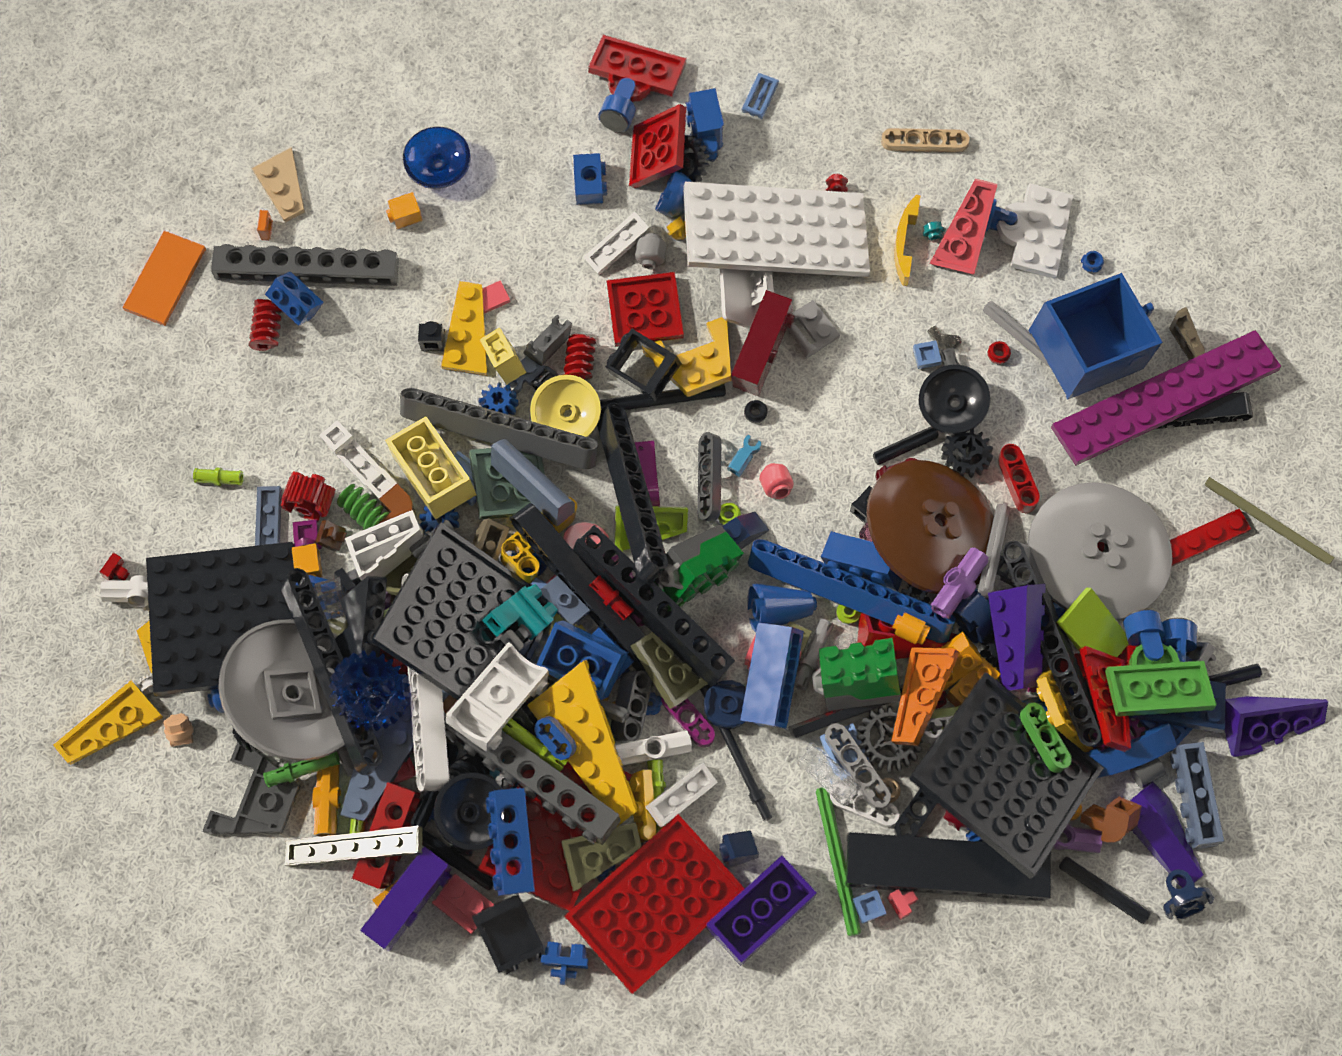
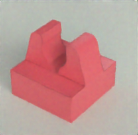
M898 889L887 897L900 920L910 915L912 910L909 906L918 900L913 890L902 895Z

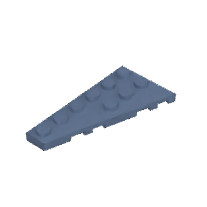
M384 670L381 671L368 717L381 748L383 759L370 775H361L355 768L353 769L340 814L343 817L364 822L368 821L381 801L387 782L391 783L395 780L399 769L414 751L409 678L405 675ZM442 690V698L444 703L445 699L449 694ZM364 757L368 763L372 764L371 759Z

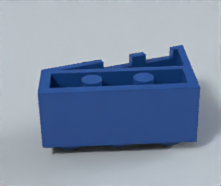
M830 532L821 555L824 563L898 592L903 579L895 574L884 562L873 542Z

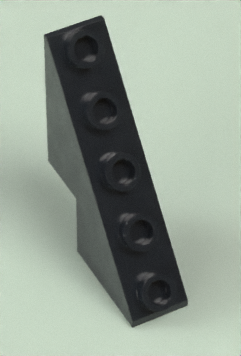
M367 576L340 600L349 627L339 634L335 641L359 697L375 696L377 688L380 648L370 641L384 617L386 577Z

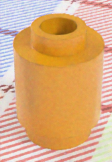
M906 612L903 617L898 615L892 626L896 630L894 635L915 645L916 643L923 645L931 627L925 625V621Z

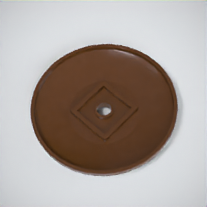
M912 460L902 462L888 469L874 484L867 503V524L871 539L879 555L889 568L910 585L929 593L939 594L945 585L943 580L946 573L952 568L958 567L970 548H977L986 554L994 515L980 491L957 471L954 472L952 468L932 461ZM935 517L942 521L943 527L935 522ZM981 573L975 580L976 586L980 582Z

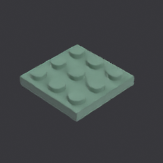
M491 448L472 449L469 451L474 489L477 494L476 502L479 520L512 517L528 503H531L491 465ZM521 452L545 475L542 457Z

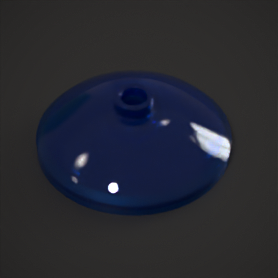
M429 127L417 132L407 142L403 151V165L407 175L416 184L429 189H442L454 185L464 177L471 162L470 149L464 137L455 130L446 127ZM442 163V166L436 167L435 164Z

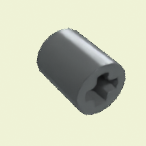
M1159 758L1130 769L1133 779L1140 788L1166 774Z

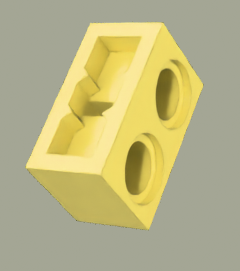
M500 327L480 339L494 368L506 385L526 373L512 344Z

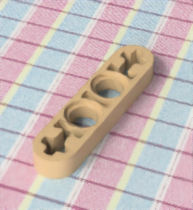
M890 128L882 133L881 145L889 151L963 152L969 144L967 132L953 129ZM889 136H893L894 143H890ZM901 136H904V144H901ZM915 136L919 138L920 142L913 145L908 142V138ZM932 137H939L942 143L934 145L930 142V139ZM947 137H949V145H946ZM957 137L960 138V140L962 141V144H960V145L957 144V141H956V138H957Z

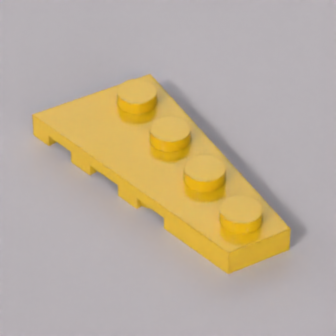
M459 281L441 364L442 369L487 376L486 350L480 341L481 338L485 337L482 284Z
M130 680L53 746L65 761L72 765L164 717L134 682Z

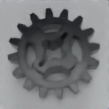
M685 135L683 168L678 170V172L686 175L692 182H701V176L707 175V172L704 170L705 167L710 166L706 162V159L710 156L704 153L707 147L700 146L702 140L695 139L694 135Z
M974 429L970 430V432L952 434L951 436L947 435L945 443H943L941 451H943L941 459L947 460L945 466H951L954 472L959 471L962 477L965 473H968L969 477L973 478L975 472L980 476L984 469L988 470L989 462H992L994 456L991 454L993 446H987L990 439H982L983 432L976 435L974 434ZM967 447L969 448V449H968V452H969L968 458H966V454H967V453H966V449H967Z

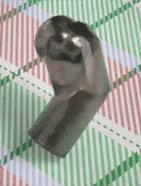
M933 326L927 331L932 340L937 341L939 349H956L962 344V339L959 335L942 334L937 326Z

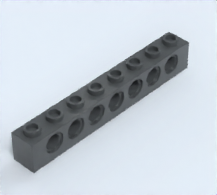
M223 244L213 248L211 272L215 280L274 282L277 277L291 271L303 283L397 286L399 258L397 252L388 249L381 251H370L368 249L347 250L345 248L329 250L321 247L302 249L297 246L279 248L273 245L267 247L245 245L241 247ZM242 260L240 263L234 264L235 261ZM264 260V263L256 265L259 261ZM287 261L285 265H279L281 262ZM310 262L309 265L302 266L303 263ZM327 263H333L330 267H324ZM350 264H356L352 268H347ZM374 264H378V265H379L377 268H374V269H371V268H370V267H371L372 265H374Z
M445 717V735L448 740L453 743L458 741L464 745L463 750L472 757L477 755L482 758V763L488 769L500 771L503 774L502 778L512 786L516 783L520 787L525 788V795L532 800L537 798L543 802L542 807L553 815L557 812L563 817L562 821L572 829L577 827L583 831V837L594 844L597 841L603 845L621 822L618 813L503 731L501 734L503 739L497 749H490L486 752L448 725ZM507 756L515 757L511 764L502 763L503 759ZM527 770L535 771L534 776L529 779L522 777L523 773ZM547 784L555 786V789L550 793L542 791L543 787ZM568 798L575 800L572 807L566 808L562 806L563 801ZM587 813L596 815L595 819L591 822H584L582 820L583 816Z

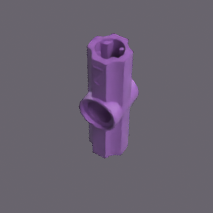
M970 548L958 567H954L946 573L943 580L945 585L931 604V609L936 614L949 619L961 600L969 597L976 589L975 580L988 563V556L977 548Z
M1067 825L1063 831L1067 836V843L1057 840L1053 846L1056 850L1066 849L1100 853L1102 832Z

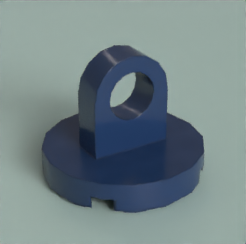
M1178 869L1168 874L1166 885L1171 899L1163 906V911L1168 919L1173 920V916H1176L1177 919L1193 916L1202 912L1206 908L1204 904L1207 902L1209 904L1213 903L1214 895L1209 887L1196 888L1191 876L1186 871ZM1176 878H1183L1187 883L1184 888L1176 889L1172 886V882Z

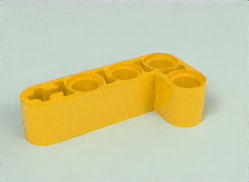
M571 497L569 498L575 503V511L559 526H555L543 514V516L549 521V523L553 525V527L558 533L562 532L565 528L572 524V522L575 519L577 503ZM517 531L502 544L500 560L507 569L530 585L538 577L539 562L532 555L535 551ZM515 551L517 555L509 556L506 552ZM531 568L534 572L525 573L522 569Z

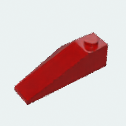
M861 613L859 617L857 643L861 642L864 646L873 645L875 640L893 638L896 659L909 658L911 648H941L948 643H938L926 638L923 645L919 643L915 645L894 635L896 630L892 628V624ZM951 633L949 641L955 638L958 634Z

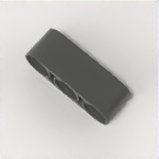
M627 671L621 676L615 704L628 709L629 717L625 723L612 719L610 729L615 733L613 738L616 741H636L641 737L652 687V680L646 671Z

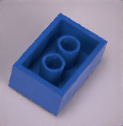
M563 620L555 622L536 665L548 669L549 675L560 680L582 661L587 660L590 676L597 688L598 699L603 700L609 697L628 652Z

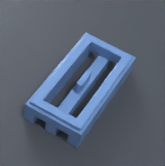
M758 73L742 107V112H747L751 116L755 115L763 119L779 84V80ZM764 80L765 82L753 108L749 107L760 81ZM769 83H772L761 109L757 110Z

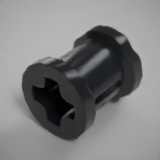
M546 366L544 372L536 380H532L530 384L537 391L544 382L559 375L551 367Z

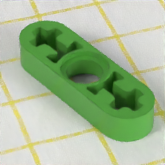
M1038 703L1028 704L1020 712L1021 722L1047 768L1052 772L1060 773L1071 764V756L1054 725L1050 724L1044 708ZM1041 732L1049 735L1050 743H1046L1041 739ZM1055 758H1060L1061 762H1056Z

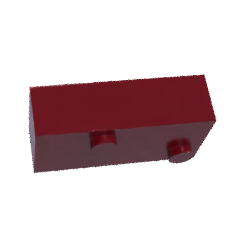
M768 290L765 291L732 371V387L759 397L770 368L777 357L786 329H791L794 323L795 315H792V299Z

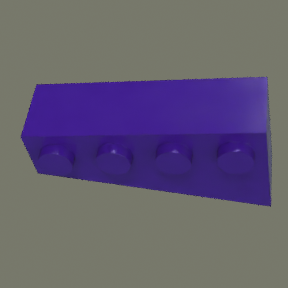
M1046 584L1026 585L988 593L1002 685L1009 691L1039 687L1036 680L1042 674L1043 654L1040 653V642L1043 640L1044 631L1041 630V616L1044 615L1045 605H1042V593H1045Z

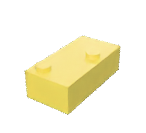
M427 417L422 418L385 440L393 458L435 519L477 495L470 478Z

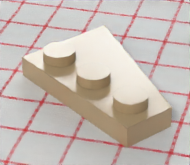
M292 147L252 168L285 223L305 212Z

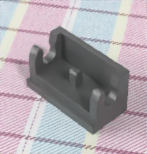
M559 315L553 317L552 323L534 341H530L523 352L524 355L540 366H543L568 340L571 334L572 323L566 320L563 325L560 324L558 320Z

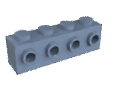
M1204 742L1178 745L1172 751L1173 754L1170 755L1172 768L1176 769L1177 778L1175 779L1176 790L1178 794L1181 793L1183 803L1180 804V811L1182 817L1186 818L1188 828L1185 829L1186 840L1188 843H1191L1192 850L1217 847L1224 842Z

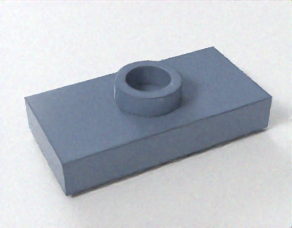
M558 576L540 589L542 591L541 597L547 603H553L558 609L557 614L564 621L572 625H576L590 612L589 608Z

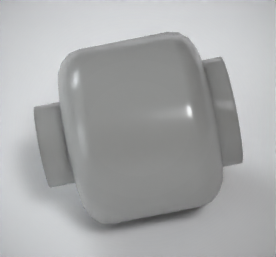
M649 233L637 241L635 258L639 264H642L643 268L652 270L664 263L666 243L662 240L661 236Z

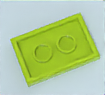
M1086 587L1057 621V624L1078 651L1084 646H1088L1118 657L1129 644L1125 631L1092 588Z

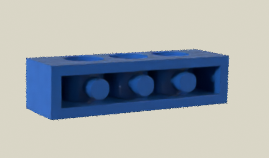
M525 788L492 791L489 793V797L486 798V809L488 813H491V823L488 825L489 837L493 838L494 849H491V861L496 866V875L493 876L494 889L498 890V896L534 892ZM504 809L511 813V821L509 823L504 822L501 817ZM506 835L511 836L514 840V845L511 849L507 848L504 844ZM509 861L514 862L516 865L514 875L507 872L506 866Z

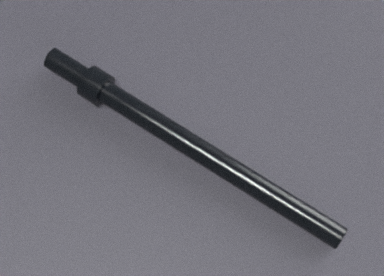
M705 685L700 689L704 699L707 691L710 689L709 685ZM719 728L750 792L748 796L752 804L756 805L763 821L771 819L772 815L765 802L766 797L762 789L758 788L731 730Z

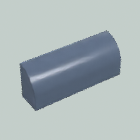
M502 439L491 445V465L555 526H559L574 513L575 503L508 440Z

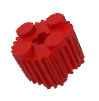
M293 471L283 493L281 507L290 513L294 509L296 512L303 514L304 519L317 520L319 522L320 517L327 516L336 489L324 483L326 479L320 475L312 474L311 477Z

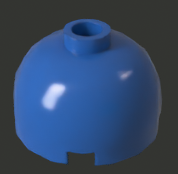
M678 171L673 172L666 183L667 186L664 192L662 191L655 210L668 217L683 215L685 213L684 183L692 182L690 178Z

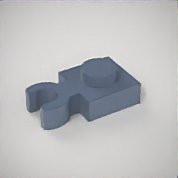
M527 356L521 360L526 373L512 381L518 384L513 391L515 390L517 394L521 392L525 382L531 386L530 382L536 380L544 372V365L540 366Z

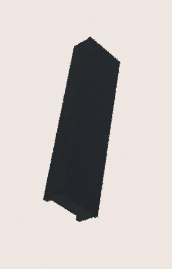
M595 525L581 538L576 540L573 551L597 578L601 575L614 590L617 589L620 592L619 595L634 609L633 613L642 623L663 641L677 657L689 665L699 678H703L708 683L706 685H709L710 688L714 686L735 660L654 582L646 583L641 580L636 572L634 562ZM591 535L598 536L600 538V542L596 544L590 538ZM615 554L618 556L616 561L612 559ZM632 571L636 574L633 578L629 576ZM650 588L654 591L651 595L647 593ZM668 605L671 607L669 612L665 610ZM685 622L689 624L686 630L682 627ZM703 639L707 642L704 646L700 644ZM721 656L725 659V667L717 661Z
M848 832L845 887L894 891L899 889L900 891L908 892L913 890L914 892L1046 901L1051 898V851L1036 875L1030 879L986 842Z

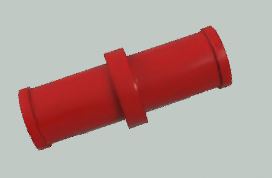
M601 575L589 585L604 600L603 603L606 606L609 605L622 620H625L634 611L619 595L620 592L617 589L614 590Z

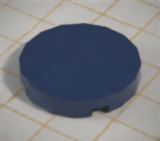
M722 680L707 691L704 699V712L712 724L725 730L736 729L745 724V721L740 720L746 691L745 686L733 680Z

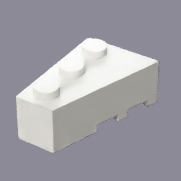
M413 510L349 536L345 540L359 578L363 581L367 576L385 577L412 555L409 548L423 538L424 534Z

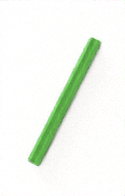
M821 787L816 789V796L847 935L854 936L861 933V928L853 902L852 888L845 887L846 862L833 804L830 799V790L828 787Z

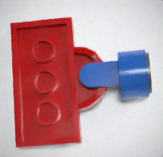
M602 35L588 66V73L608 78V88L612 94L605 98L598 114L602 125L614 132L627 131L636 113V107L633 102L646 98L651 91L672 97L686 66L687 58Z

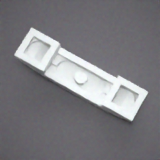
M338 420L319 435L339 460L378 499L397 484L363 450Z

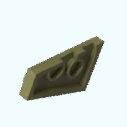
M653 632L631 645V648L669 709L677 706L708 684L703 678L699 679L691 672L692 668L686 663L682 664L674 656V652Z
M636 822L616 827L603 845L597 841L593 844L583 836L561 841L573 891H576L642 847Z

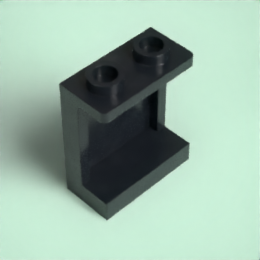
M515 894L472 915V919L482 936L498 973L504 971L505 975L519 969V963L525 960L531 963L541 958V952L545 948L519 894Z

